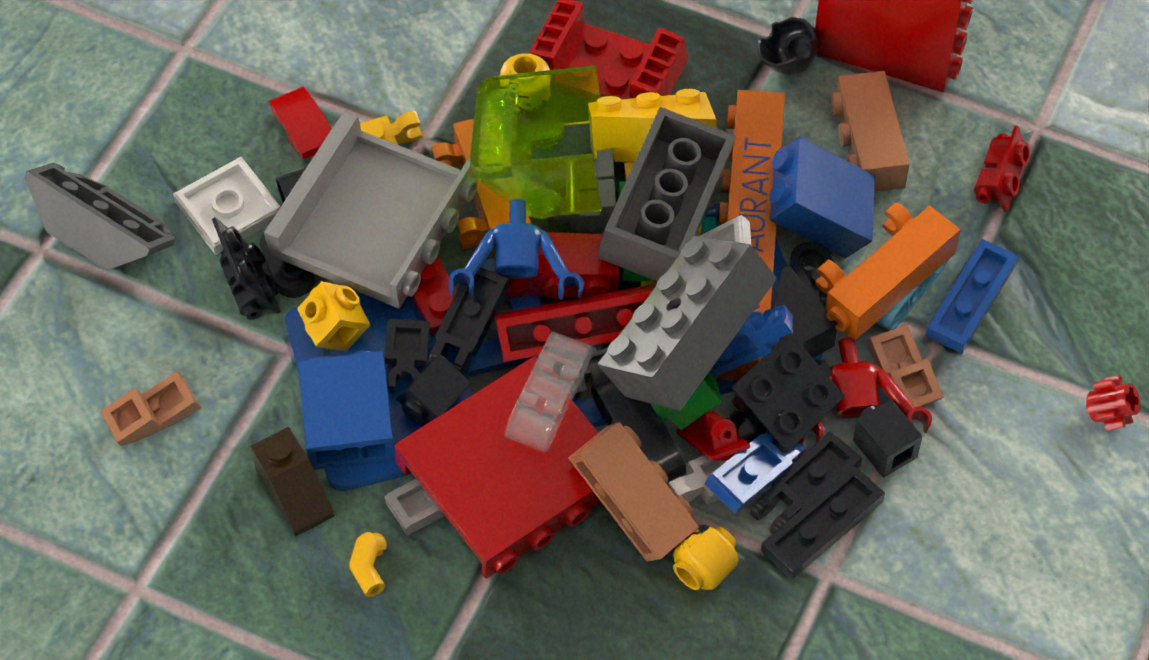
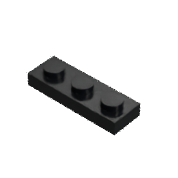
M853 465L807 508L801 509L762 542L761 552L793 580L884 501L885 492Z

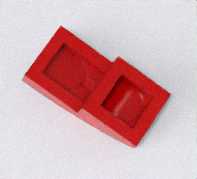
M303 86L269 100L272 114L286 130L289 143L303 160L314 156L332 128L305 87Z

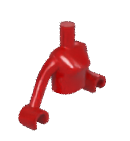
M852 337L840 339L838 345L842 363L833 365L830 368L832 376L829 377L845 396L836 405L838 417L857 418L867 407L871 405L880 406L878 383L909 421L913 424V419L919 420L923 424L924 433H927L932 423L931 413L926 408L915 407L884 369L874 365L872 362L858 361L855 340ZM822 419L811 429L815 433L816 443L823 435ZM804 437L799 441L802 444L804 442Z

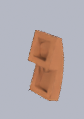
M908 324L870 337L866 341L876 365L887 372L915 407H921L944 398L929 360H922Z
M176 371L143 394L136 388L132 389L100 412L116 442L122 446L146 438L176 424L201 409V406L184 376Z

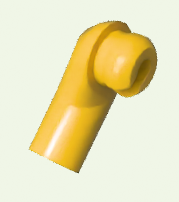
M365 532L356 539L349 562V568L366 597H374L385 588L384 582L374 567L376 556H381L383 550L387 548L385 537L378 532Z

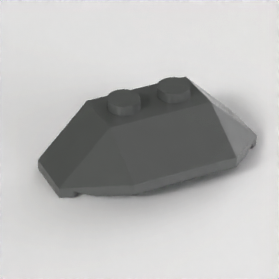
M54 162L26 171L25 180L46 232L60 240L65 247L74 249L90 259L95 266L110 270L174 245L175 237L171 235V230L165 222L109 187L81 174L66 172L65 167Z

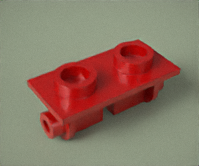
M1014 126L1011 137L1008 134L1001 133L991 140L984 164L986 168L996 169H981L974 188L977 201L983 204H988L991 200L1000 201L1003 212H1008L1013 196L1018 194L1020 186L1019 177L1023 166L1028 164L1030 158L1029 144L1024 142L1019 126Z
M709 410L684 429L676 430V433L711 461L729 460L737 452L751 448L747 441L737 435L735 424L729 419L723 418L715 411Z

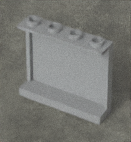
M344 110L265 230L264 235L269 255L338 284L351 287L357 292L400 309L406 297L413 296L418 289L421 273L427 264L431 265L437 258L440 242L446 232L451 233L454 230L459 219L461 207L465 201L470 202L473 199L478 187V180L475 179L474 162L468 159L463 168L459 170L361 131L359 116Z

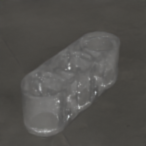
M551 332L510 415L505 430L506 438L544 453L548 451L588 368L593 353V346L557 332Z

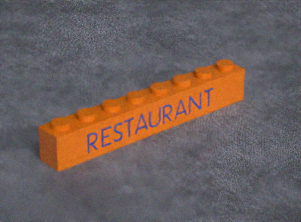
M738 90L737 105L728 106L727 129H734L736 138L728 159L732 161L731 169L725 168L723 172L722 192L729 193V201L720 202L719 225L740 215L745 217L750 222L751 245L773 273L776 223L770 221V192L773 180L772 160L774 154L782 148L785 93ZM772 286L753 312L760 311L763 315L766 310L771 309ZM761 358L715 377L716 379L738 381Z

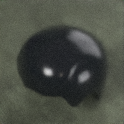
M790 17L781 22L772 23V30L769 36L758 39V57L772 70L786 75H794L805 71L813 63L820 50L818 31L806 19Z

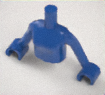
M521 199L510 201L509 223L499 224L495 228L490 229L479 243L465 268L453 271L449 277V294L451 296L454 295V286L456 284L465 283L469 287V297H471L474 292V276L486 260L493 246L495 249L496 274L514 279L535 277L538 274V254L541 247L543 254L560 280L558 297L563 300L564 288L572 286L578 290V300H581L584 290L582 277L577 273L568 271L549 235L538 226L526 224V202Z

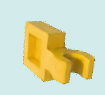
M416 111L400 115L392 124H390L387 115L360 123L361 131L396 145L415 142L423 138Z

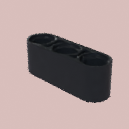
M609 378L591 386L592 397L606 425L609 426L620 422L623 427H630L639 437L642 443L640 449L649 461L653 460L658 463L668 477L666 483L686 474L683 457L651 403L625 397Z

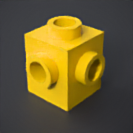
M321 282L297 308L305 324L306 332L312 338L315 346L346 352L370 326L359 303L358 295L351 287Z

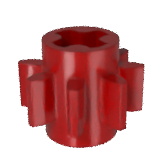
M1120 375L1104 378L1100 382L1093 383L1095 391H1090L1087 394L1086 407L1090 418L1094 422L1104 421L1106 431L1124 428L1126 424L1134 422L1132 416L1137 415L1140 410V398L1134 385L1130 383L1122 385Z

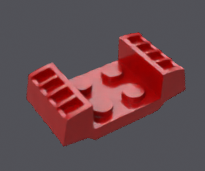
M558 0L529 51L530 54L539 56L546 61L550 68V83L556 89L595 102L599 98L606 96H616L621 100L634 99L637 95L648 92L658 93L660 96L670 95L689 59L684 37L659 27L653 40L648 44L584 23V3L575 0Z

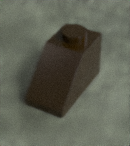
M289 427L250 446L256 472L295 536L334 517L331 506L310 460Z

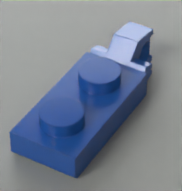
M785 304L768 309L763 315L760 311L753 312L711 368L710 372L714 376H718L770 354L771 347L777 344L780 338L793 333V315Z

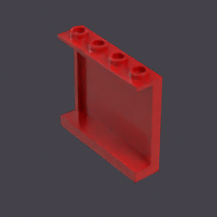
M818 0L815 29L820 37V50L818 54L874 72L885 71L887 76L944 93L949 79L957 80L961 70L963 58L957 55H962L966 45L968 33L963 32L962 29L967 30L973 7L967 6V4H972L973 0Z
M536 356L395 444L397 466L405 476L410 473L414 475L481 561L482 575L485 579L496 572L503 574L517 564L521 555L532 548L534 550L542 549L552 541L556 532L567 525L569 527L578 525L589 515L592 508L601 503L568 459L570 455L597 435L598 431Z

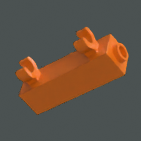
M491 114L454 123L455 144L438 143L431 147L434 160L454 168L460 165L463 168L468 159L474 162L475 179L478 180V187L473 199L480 218L466 217L458 220L457 225L460 231L458 237L462 249H469L479 245L490 229L495 228L499 224L509 223L510 201L515 199L523 200ZM526 210V224H532ZM493 246L492 253L495 258V249Z
M897 202L889 207L884 213L889 219L883 223L882 227L893 237L847 276L844 275L836 263L829 259L817 268V273L821 277L815 281V285L827 294L825 309L828 312L826 315L830 321L835 320L838 323L835 329L846 332L854 340L858 339L956 253L961 229L930 205L914 219L908 210Z

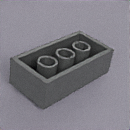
M659 107L604 230L597 258L658 281L680 255L683 246L694 235L697 236L727 165L736 136Z
M694 235L683 246L680 255L668 271L659 278L656 287L644 303L634 311L632 319L620 335L610 343L607 352L597 365L625 397L681 411L777 278L751 244Z

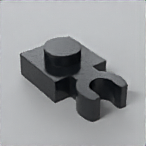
M388 319L385 364L396 365L388 375L390 392L396 391V382L399 378L407 377L412 381L419 373L415 366L426 365L430 322Z

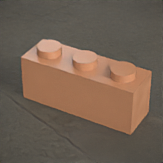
M885 71L838 76L837 91L831 93V109L833 116L840 117L841 123L838 125V135L841 147H847L849 155L846 156V161L875 175L874 192L905 188L910 164Z
M620 422L605 427L570 455L568 459L646 562L660 560L699 528V526L692 518L694 511L690 504L680 495L676 496L666 484L668 477L662 467L653 460L649 461L641 451L642 443L637 434L630 427H623Z

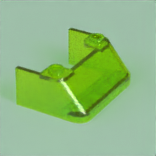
M596 65L493 76L483 80L477 87L470 154L473 176L509 203L515 199L524 200L526 202L527 216L545 219L550 216L602 211L593 153L532 159L533 147L548 148L554 146L564 137L565 126L589 123L588 103L597 102L601 98Z

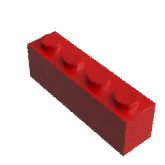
M657 284L583 297L581 300L577 298L497 313L496 323L504 362L612 342L620 335L632 319L634 311L644 303Z

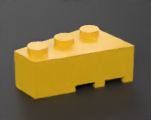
M682 89L677 91L676 95L660 96L658 93L648 92L639 94L634 99L621 100L616 96H606L599 98L597 102L588 103L590 144L594 159H597V151L613 149L614 162H635L659 107L717 128L716 117L706 93L696 89Z

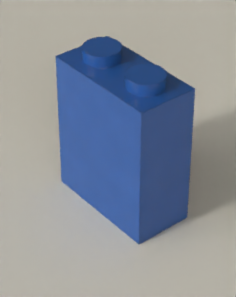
M801 136L787 146L780 148L774 154L772 160V190L770 192V221L814 243L821 244L826 249L844 258L849 257L872 242L875 175Z
M358 351L352 355L335 357L316 356L310 360L298 361L307 456L313 469L395 460L383 351Z

